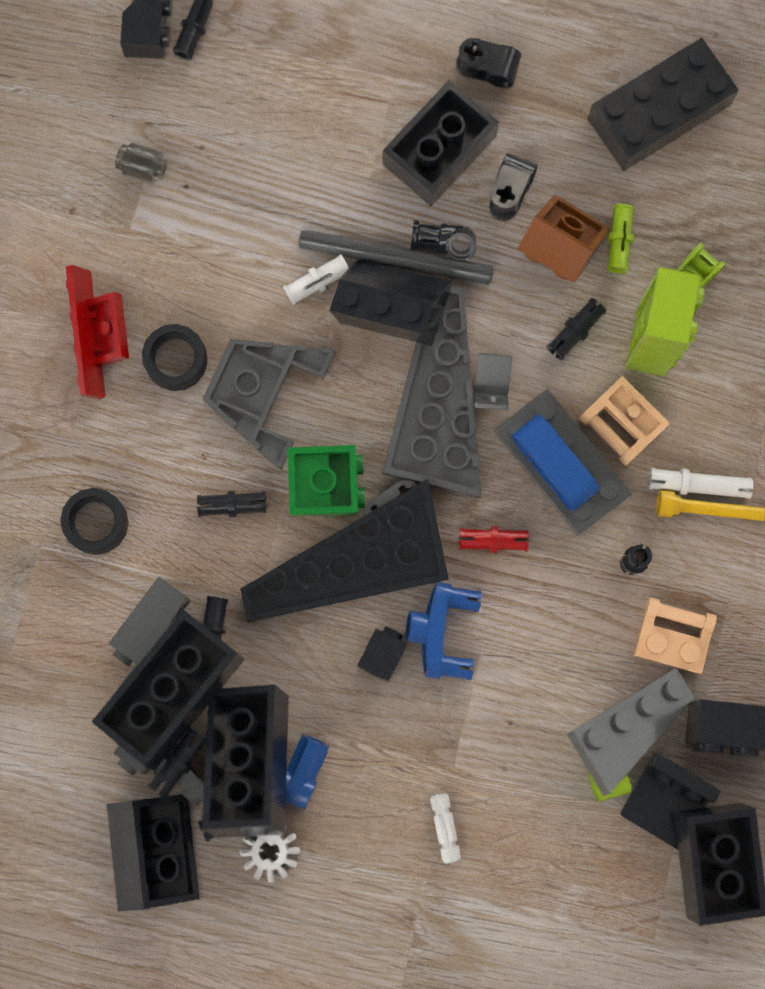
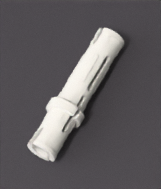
M650 468L649 471L651 478L648 477V489L677 491L679 495H687L690 492L750 499L752 496V492H749V489L753 490V478L751 477L743 478L692 473L689 469L681 468L680 471Z

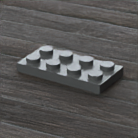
M548 389L494 430L496 435L577 536L632 494ZM537 414H540L547 420L600 487V491L574 512L570 511L519 450L511 437V434Z

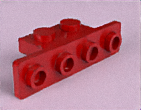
M69 265L66 266V287L69 292L70 320L74 336L73 350L76 355L78 370L77 383L82 396L102 399L106 397L102 366L129 359L122 294L111 292L94 297L90 270Z

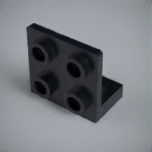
M653 754L620 811V815L678 850L674 812L705 808L707 803L716 802L721 790L665 756Z

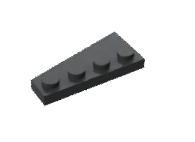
M677 667L567 734L603 796L613 791L695 698Z

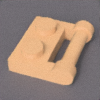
M623 376L579 417V420L585 426L589 425L621 457L619 460L625 466L629 465L670 424ZM603 409L637 441L631 448L598 416Z
M649 597L633 657L672 668L677 667L679 670L701 675L717 615L707 612L705 615L662 604L660 599ZM658 616L700 628L699 636L697 638L654 626L655 618Z

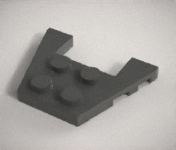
M230 339L202 400L277 469L282 470L288 458L287 447H293L294 441L264 428V424L290 368L294 367L324 380L336 354L335 350L331 348L316 349L306 348V346L301 345L283 346L273 345V343Z

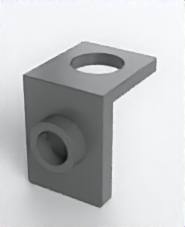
M481 352L478 354L474 392L475 408L508 410V391L512 365L511 355Z

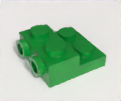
M356 445L287 447L290 517L325 516V518L359 516L358 508H365L364 488H357V475H364L363 454H356Z

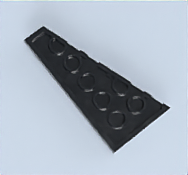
M428 479L240 588L247 622L449 580Z

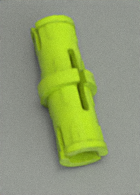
M616 204L613 206L612 232L608 234L607 242L610 244L607 271L615 274H625L629 270L630 246L634 243V235L631 232L635 208L629 204Z

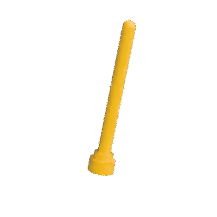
M659 490L656 501L657 517L672 518L673 515H679L682 512L765 521V508L688 500L681 499V496L675 495L674 491Z

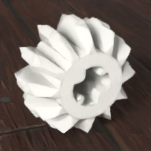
M295 833L290 834L285 839L282 835L257 836V840L251 836L243 838V841L251 845L252 849L240 850V856L252 855L253 860L247 862L244 868L248 870L256 864L259 868L255 872L254 878L257 880L261 878L264 870H267L268 882H274L275 869L284 879L288 876V872L283 863L292 868H295L298 864L294 859L288 857V854L300 853V847L288 848V843L297 838ZM265 842L270 846L276 844L279 847L280 851L275 853V855L279 856L277 860L273 861L271 857L266 859L262 857L261 852L265 850L262 845Z

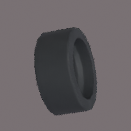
M179 324L164 325L154 330L145 340L142 350L143 366L151 380L161 388L171 391L186 390L197 384L204 375L208 364L207 351L199 335L189 327ZM169 339L184 340L191 345L194 351L195 359L193 366L187 373L181 376L172 377L165 375L156 365L155 355L157 349Z
M98 488L80 490L71 496L64 505L60 518L62 532L68 542L83 553L93 555L108 553L118 547L126 536L129 524L127 511L120 500L107 490ZM87 503H104L110 507L114 514L115 523L113 530L109 536L102 540H85L76 530V514Z

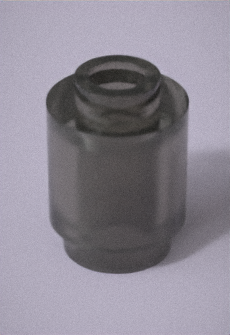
M135 143L130 145L122 144L116 157L115 167L121 170L123 175L154 184L157 179L164 177L167 160H163V153Z

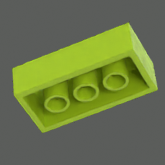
M663 267L658 268L637 307L625 369L665 377L671 367H676L677 361L682 359L683 352H687L690 342L693 343L696 337L698 322L693 321L696 309H700L704 297V288L699 287L701 275Z

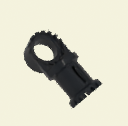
M414 220L411 250H416L417 247L437 249L438 253L449 254L453 259L459 261L469 259L476 250V235L469 227L447 225V223H442L440 226L420 224L419 220ZM458 236H463L469 239L471 245L468 249L459 251L453 247L452 241Z

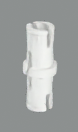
M340 254L337 258L317 269L314 267L308 269V274L287 286H283V289L291 303L295 305L298 301L316 291L320 293L325 291V286L340 279L349 270V267Z

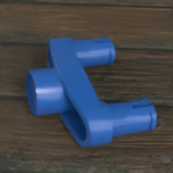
M437 582L431 593L426 613L409 612L406 622L405 640L406 642L422 644V664L425 677L441 679L442 676L471 681L473 671L460 669V667H474V659L445 656L442 650L447 611L449 608L479 612L481 602L476 601L482 598L480 590L453 588L452 584Z

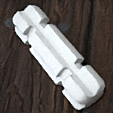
M446 793L433 795L430 797L432 811H435L436 814L433 817L438 842L442 844V849H440L442 861L444 863L459 861L461 854L459 846L455 843L458 839L453 815L448 809L451 807L449 796Z

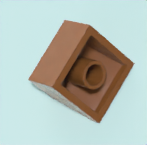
M554 195L534 217L518 250L525 253L526 257L531 261L541 263L553 270L554 274L559 278L575 283L608 234L610 227Z

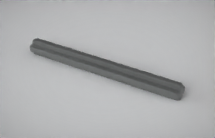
M306 229L301 231L299 237V247L301 249L337 256L341 254L343 257L487 285L492 281L494 269L493 266L466 260L459 261L451 257Z

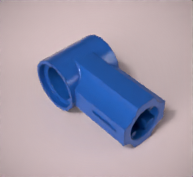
M302 734L287 768L286 802L303 810L306 809L317 783L315 780L328 753L329 745L323 741Z

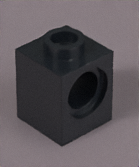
M386 626L383 631L376 628L357 667L389 683L407 646V643L401 641L404 635Z

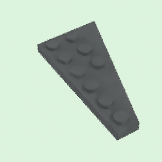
M451 286L433 345L430 346L418 342L415 344L383 475L402 480H411L418 484L428 479L430 487L481 499L464 289Z

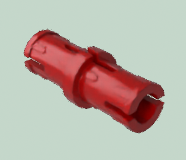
M491 526L490 530L460 528L459 538L474 539L460 540V550L486 549L490 550V553H497L498 550L528 552L529 542L514 541V539H529L528 530H498L497 526Z

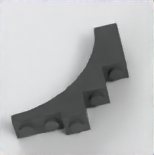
M161 577L156 579L108 643L116 649L112 655L127 666H130L132 662L136 663L128 676L190 601L187 596ZM177 743V744L174 746V748L170 751L171 754L174 752V750H175L176 747L178 746V743ZM118 746L113 754L120 758L117 764L134 776L137 771L140 774H146L149 771V768L144 767L121 746ZM164 759L161 762V764L157 767V769L153 772L155 775H157V773L164 766V764L167 761L166 759ZM190 764L191 769L188 774L183 773L177 783L185 788L181 794L198 806L201 801L203 802L204 779L196 773Z

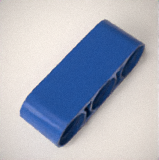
M537 414L511 434L519 450L570 511L574 512L600 491V487L593 476L540 414Z

